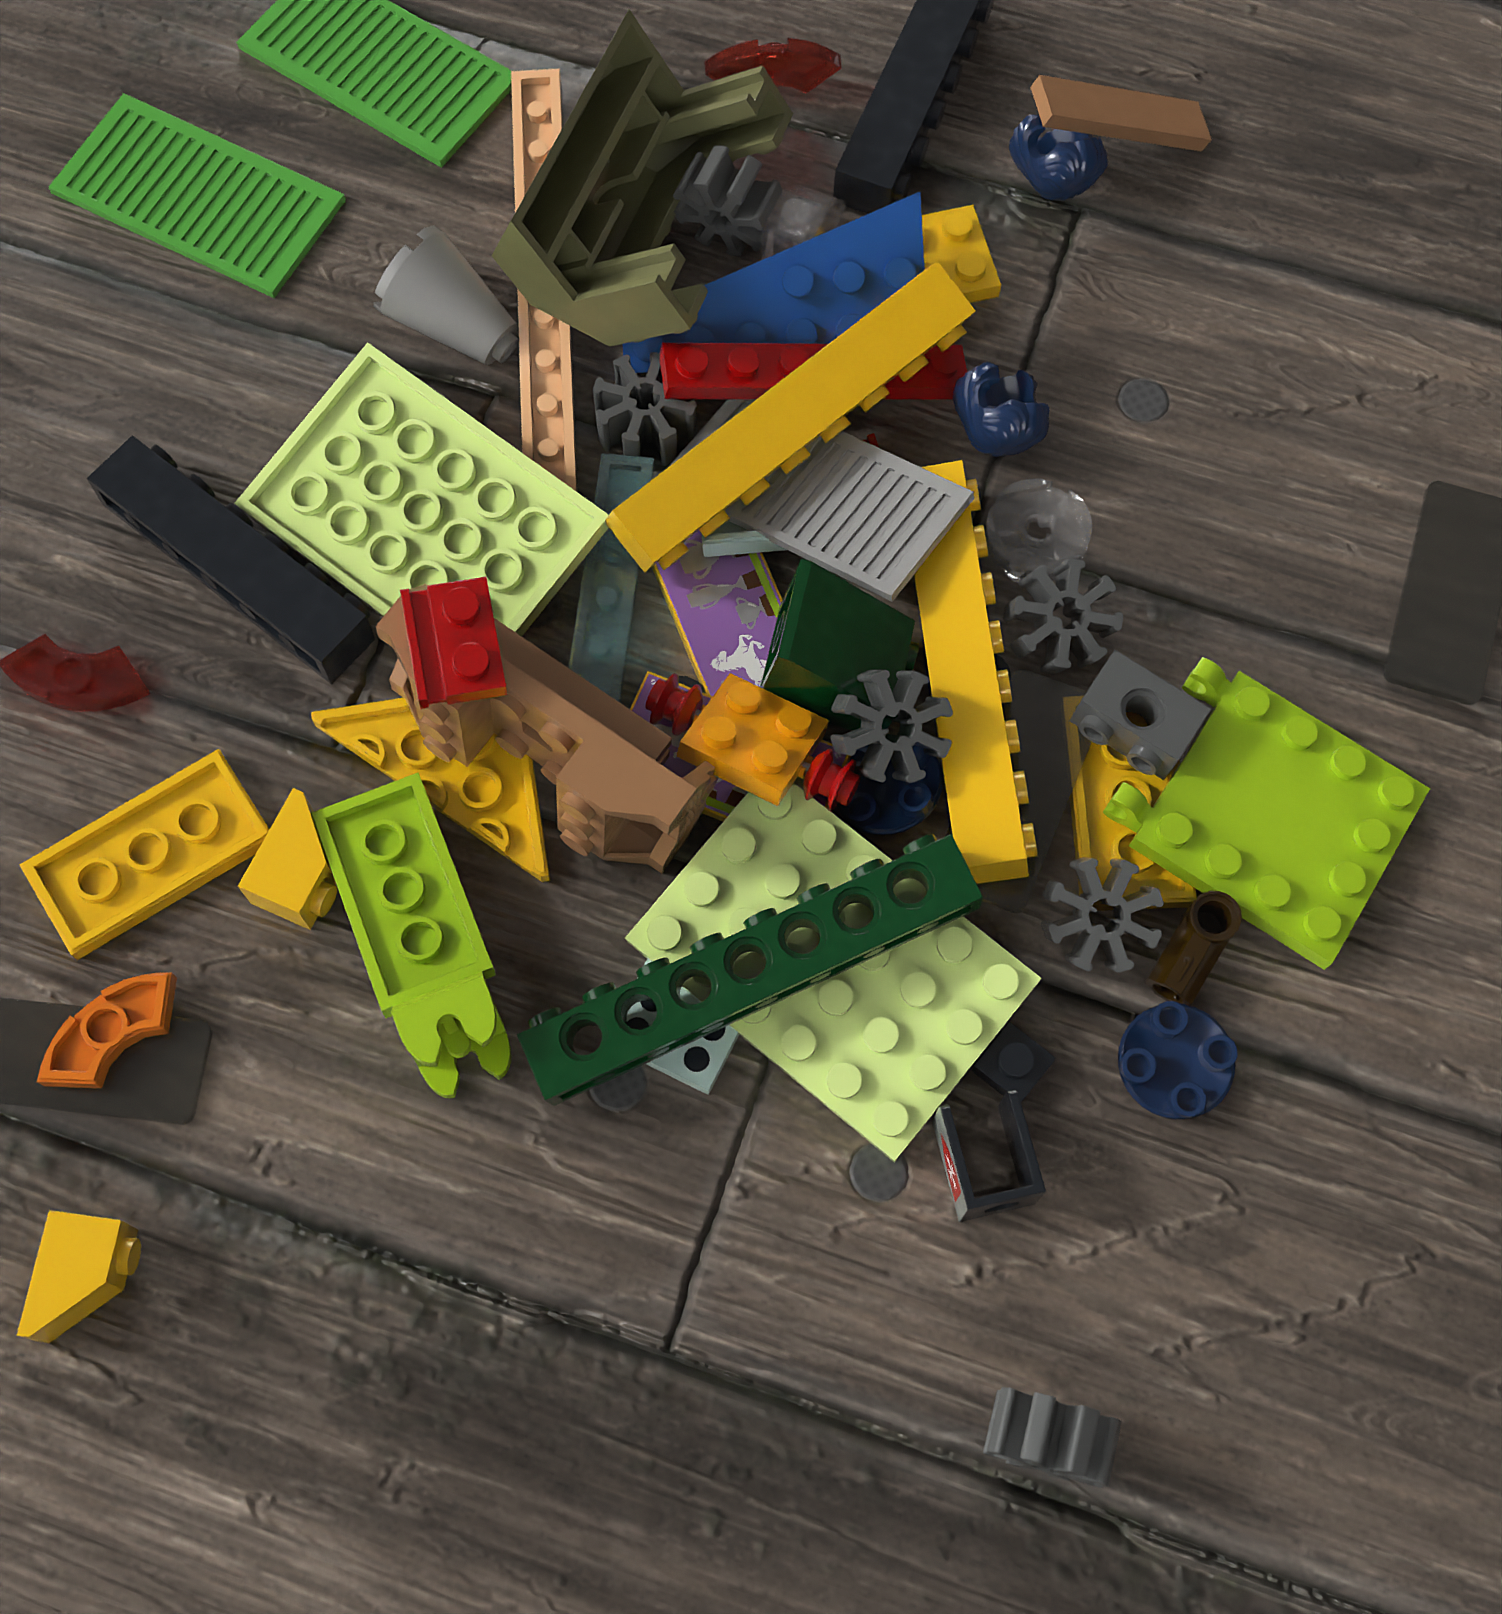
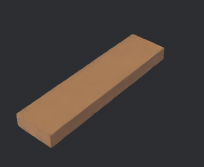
M1039 75L1031 85V91L1043 127L1195 151H1203L1212 141L1199 102L1044 75Z

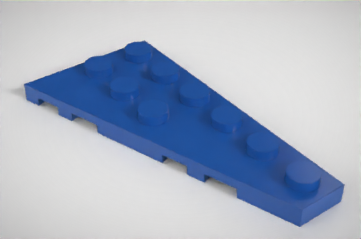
M915 193L705 284L704 286L707 288L708 293L698 312V318L691 329L680 334L670 333L647 338L638 343L622 344L623 356L629 355L634 371L636 373L648 372L650 367V353H660L662 343L829 344L925 270L921 193Z

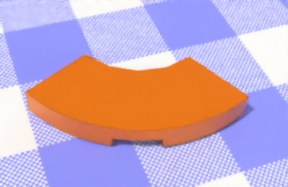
M172 972L144 974L125 979L103 989L100 996L88 1003L74 1017L70 1015L62 1024L45 1053L37 1082L47 1087L102 1089L110 1066L126 1048L146 1037L169 1034L177 977Z

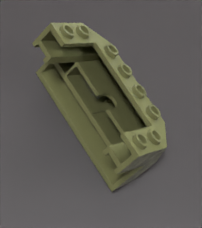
M628 9L496 246L492 257L530 305L609 347L629 342L638 343L647 338L670 333H683L691 329L696 322L698 312L708 290L702 283L671 291L686 260L675 244L660 247L663 239L672 228L671 223L676 216L674 210L680 199L676 200L673 194L697 152H702L704 157L708 158L715 145L726 146L729 148L728 154L731 161L734 162L747 155L757 153L765 155L775 150L783 141V135L793 116V112L764 66L683 90L631 10Z

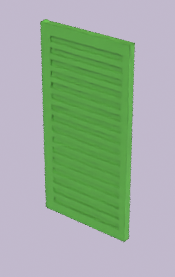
M277 0L237 41L240 50L441 168L512 91V70L389 0Z
M125 93L122 94L48 187L52 194L272 298L277 296L346 201L344 194Z

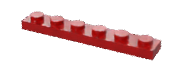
M662 343L659 357L665 399H758L828 344ZM935 345L924 354L929 363L906 382H903L899 375H897L885 385L890 394L884 399H953V391L957 380L964 377L967 372L963 346L952 345L942 352Z

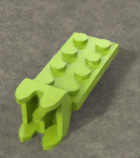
M419 772L311 812L380 1009L385 1018L393 1016L400 1038L418 1065L426 1083L439 1096L455 1098L461 1078L456 1061L457 1058L465 1057L469 1052H473L478 1056L482 1069L497 1079H502L510 1068L511 1046L486 979L495 976L496 972Z

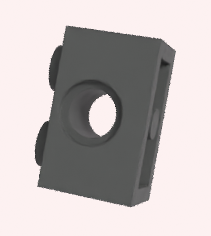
M1114 650L1081 699L1069 721L1078 726L1079 731L1088 740L1099 745H1108L1126 756L1128 763L1139 772L1147 775H1156L1164 780L1184 753L1211 709L1122 653ZM1126 712H1133L1142 716L1147 723V727L1133 724L1127 718Z

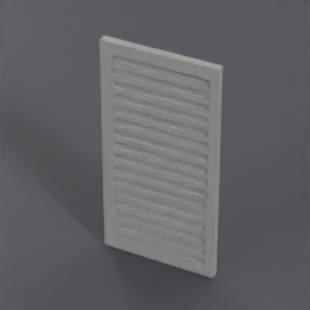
M727 399L673 463L756 399ZM842 431L828 443H825L820 436L806 446L811 456L787 475L781 468L770 474L765 479L771 487L749 505L745 506L741 499H739L725 510L730 517L728 521L748 531L755 530L764 535L770 542L893 602L968 505L973 502L974 492Z

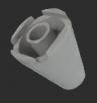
M434 225L422 229L417 235L424 241L414 250L404 245L384 271L375 290V294L382 301L373 302L374 307L383 315L485 365H490L495 360L499 363L505 362L519 343V338L515 336L518 329L517 323L445 232Z

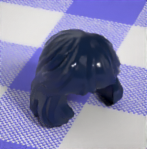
M1031 114L1027 116L1014 129L1013 136L1009 141V150L1016 167L1023 173L1035 190L1045 199L1064 201L1082 194L1094 185L1108 166L1107 152L1100 137H1093L1092 134L1054 129L1039 138L1046 127H1043L1039 115Z
M984 362L980 366L965 373L964 377L957 380L953 391L954 406L962 421L965 432L976 450L993 457L1012 456L1028 450L1047 436L1049 429V406L1045 403L1036 402L1035 392L1038 383L1031 374L1022 369L1018 370L1015 375L1000 378L999 366L990 362Z

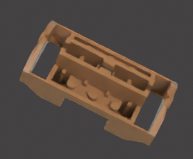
M427 584L411 588L409 592L426 590ZM400 596L376 625L378 638L393 647L398 657L389 679L391 689L405 698L418 728L425 738L423 744L426 748L446 762H450L452 758H455L468 767L491 736L496 734V742L505 751L519 759H522L525 754L528 755L532 760L543 766L541 768L542 774L556 785L558 830L562 832L560 838L566 845L583 856H588L592 852L605 861L647 864L662 874L688 839L706 806V799L718 781V778L714 776L715 767L709 762L704 761L683 778L664 767V763L670 757V749L668 748L671 746L672 738L495 618L507 695L447 705V702L429 704V708L420 709Z

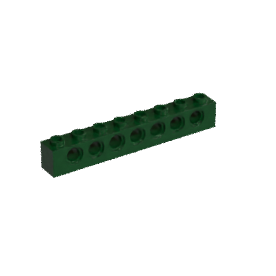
M934 834L923 836L903 848L905 855L885 865L882 859H875L855 868L850 872L852 880L833 889L830 888L828 883L812 887L796 898L799 904L779 914H777L775 908L758 912L743 922L745 929L727 938H724L722 933L706 936L689 947L692 954L672 963H670L667 957L657 959L636 971L638 979L616 988L614 982L600 985L582 996L584 1001L582 1005L562 1013L560 1007H556L532 1017L528 1021L530 1029L517 1034V1037L544 1100L556 1106L980 909L983 896L952 834L939 840L936 839ZM903 879H915L923 884L927 894L921 901L908 904L900 901L895 896L893 888ZM861 903L870 908L874 917L867 926L854 929L846 926L841 921V911L849 904ZM807 927L819 935V944L813 951L799 954L793 952L787 946L788 936L797 928ZM746 952L759 953L766 960L763 972L752 979H743L733 972L736 959ZM695 976L708 979L712 987L710 995L705 1001L699 1004H688L681 1000L680 990L686 980ZM640 1001L654 1003L657 1008V1015L649 1027L641 1030L628 1027L627 1014L635 1003ZM586 1026L599 1027L602 1032V1041L599 1048L589 1055L576 1054L573 1047L576 1033Z

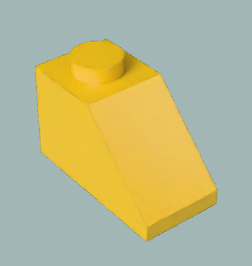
M293 788L238 887L252 905L311 930L318 916L324 917L331 909L337 895V886H335L336 882L311 814L314 810L305 794Z
M49 1210L17 1336L37 1342L51 1343L122 1292L127 1275L131 1276L134 1274L140 1260L141 1241L137 1238L138 1229L122 1220Z

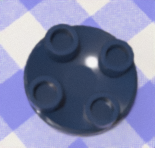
M869 745L856 749V753L851 756L850 761L854 759L856 760V766H860ZM916 745L912 746L920 770H924L926 773L923 779L913 783L893 778L892 774L895 770L891 759L884 772L886 776L884 782L861 776L858 788L848 806L846 807L840 803L837 804L841 815L854 828L873 835H892L915 827L931 814L942 795L944 776L937 757L926 755L923 752L924 749Z
M1175 1001L1160 1003L1138 1015L1126 1028L1121 1038L1118 1049V1068L1123 1084L1139 1105L1155 1115L1176 1120L1191 1119L1204 1115L1225 1098L1233 1083L1237 1047L1213 1017L1196 1007H1188Z

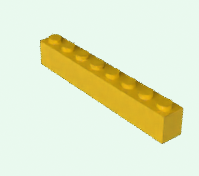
M937 260L613 509L605 520L606 525L644 573L657 563L663 570H666L689 551L684 544L687 539L698 531L707 538L730 519L725 511L728 507L739 499L747 506L771 487L765 479L778 468H781L786 475L811 456L810 452L806 449V446L819 436L825 443L831 441L851 424L846 415L860 406L866 413L890 394L885 387L889 381L899 375L902 381L906 382L929 362L924 354L935 345L944 352L967 333L962 324L976 310Z
M962 460L921 467L974 492L973 502L968 505L914 574L932 697L947 698L953 711L951 717L940 716L935 718L938 737L947 738L952 741L947 756L941 759L953 838L977 885L1029 877L1027 858L1036 857L1038 854L1033 823L1021 824L1018 805L1029 804L1024 770L1013 772L1010 754L1021 751L1016 719L1004 721L1002 703L1012 702L1008 670L996 671L994 654L1003 653L1004 647L999 620L988 622L986 610L987 605L996 604L992 573H981L978 558L989 557L984 525L973 526L971 512L981 510L976 478L965 480Z

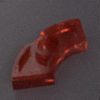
M787 38V44L771 42L759 45L758 39L739 43L716 53L704 61L705 75L714 81L764 66L776 86L792 87L806 94L842 69L841 55L818 43L795 38Z
M43 634L0 659L1 669L19 689L44 704L64 710L80 712L109 710L125 706L151 694L120 646L100 653L78 654L58 647L46 634Z

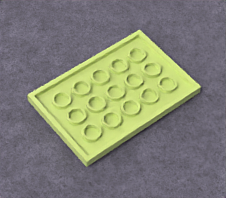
M369 343L363 347L234 503L246 515L277 536L282 542L382 617L401 596L400 590L411 589L423 584L434 585L487 577L494 618L520 636H523L609 528L605 521L609 514Z
M795 783L792 784L778 806L748 792L625 939L649 960L655 961L667 957L670 963L692 954L689 947L706 936L722 933L723 937L727 938L744 930L743 922L758 912L775 908L777 914L798 905L799 903L796 898L812 887L828 883L830 888L833 889L852 880L850 872L864 863L875 859H882L885 865L892 860L832 812L828 811L827 808L813 797L810 800H806L804 790ZM903 879L893 888L895 896L900 901L908 904L921 901L927 894L923 884L915 879ZM861 903L847 905L840 914L841 921L846 926L854 929L867 926L874 917L870 908ZM960 917L734 1022L730 1026L895 1163L1042 978L965 917ZM801 927L790 933L786 944L793 952L806 954L818 946L820 937L814 930ZM756 952L743 953L736 959L733 972L743 979L755 978L763 972L766 960ZM695 976L686 980L682 987L700 1002H703L710 995L712 985L708 979Z

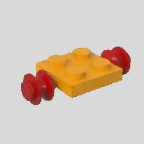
M675 673L666 681L658 679L647 697L645 709L651 711L650 723L652 725H656L665 718L672 722L673 735L678 736L687 731L679 742L676 757L697 767L704 761H707L715 767V776L776 806L780 804L797 777L804 779L803 790L805 799L810 800L818 793L828 797V811L830 812L835 809L838 803L847 807L858 788L861 776L854 773L856 760L853 759L842 767L833 762V749L831 748L818 754L815 758L811 756L825 736L829 720L730 673L707 705L703 704L701 686L695 684L688 691L679 688V676Z

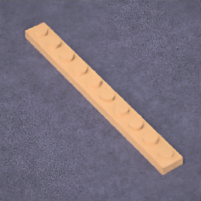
M560 69L511 71L515 212L563 128ZM517 288L522 453L578 492L571 326L530 305Z

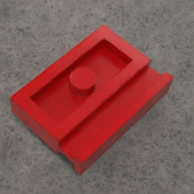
M487 577L427 585L426 590L409 592V588L400 590L420 709L429 708V704L447 702V705L507 695Z

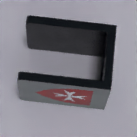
M1017 1089L1006 1091L998 1105L1020 1188L975 1198L950 1106L939 1107L935 1114L933 1127L959 1222L1035 1205L1046 1192Z

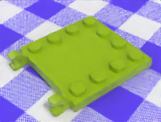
M1202 657L1181 688L1190 696L1206 702L1214 707L1156 803L1153 807L1150 806L1146 797L1138 789L1123 782L1107 804L1103 813L1113 821L1136 832L1129 847L1202 893L1220 891L1230 895L1241 909V916L1244 920L1325 970L1333 964L1430 788L1241 671H1238L1230 682L1221 667L1213 661Z

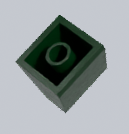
M801 559L778 610L760 688L829 720V724L857 730L861 728V720L848 714L834 713L831 708L838 694L855 695L858 702L871 706L863 682L857 680L859 674L869 670L889 671L890 676L887 680L893 692L898 681L896 673L898 671H912L916 662L919 643L911 641L915 620L814 562ZM885 716L882 728L888 729L893 719L898 716Z

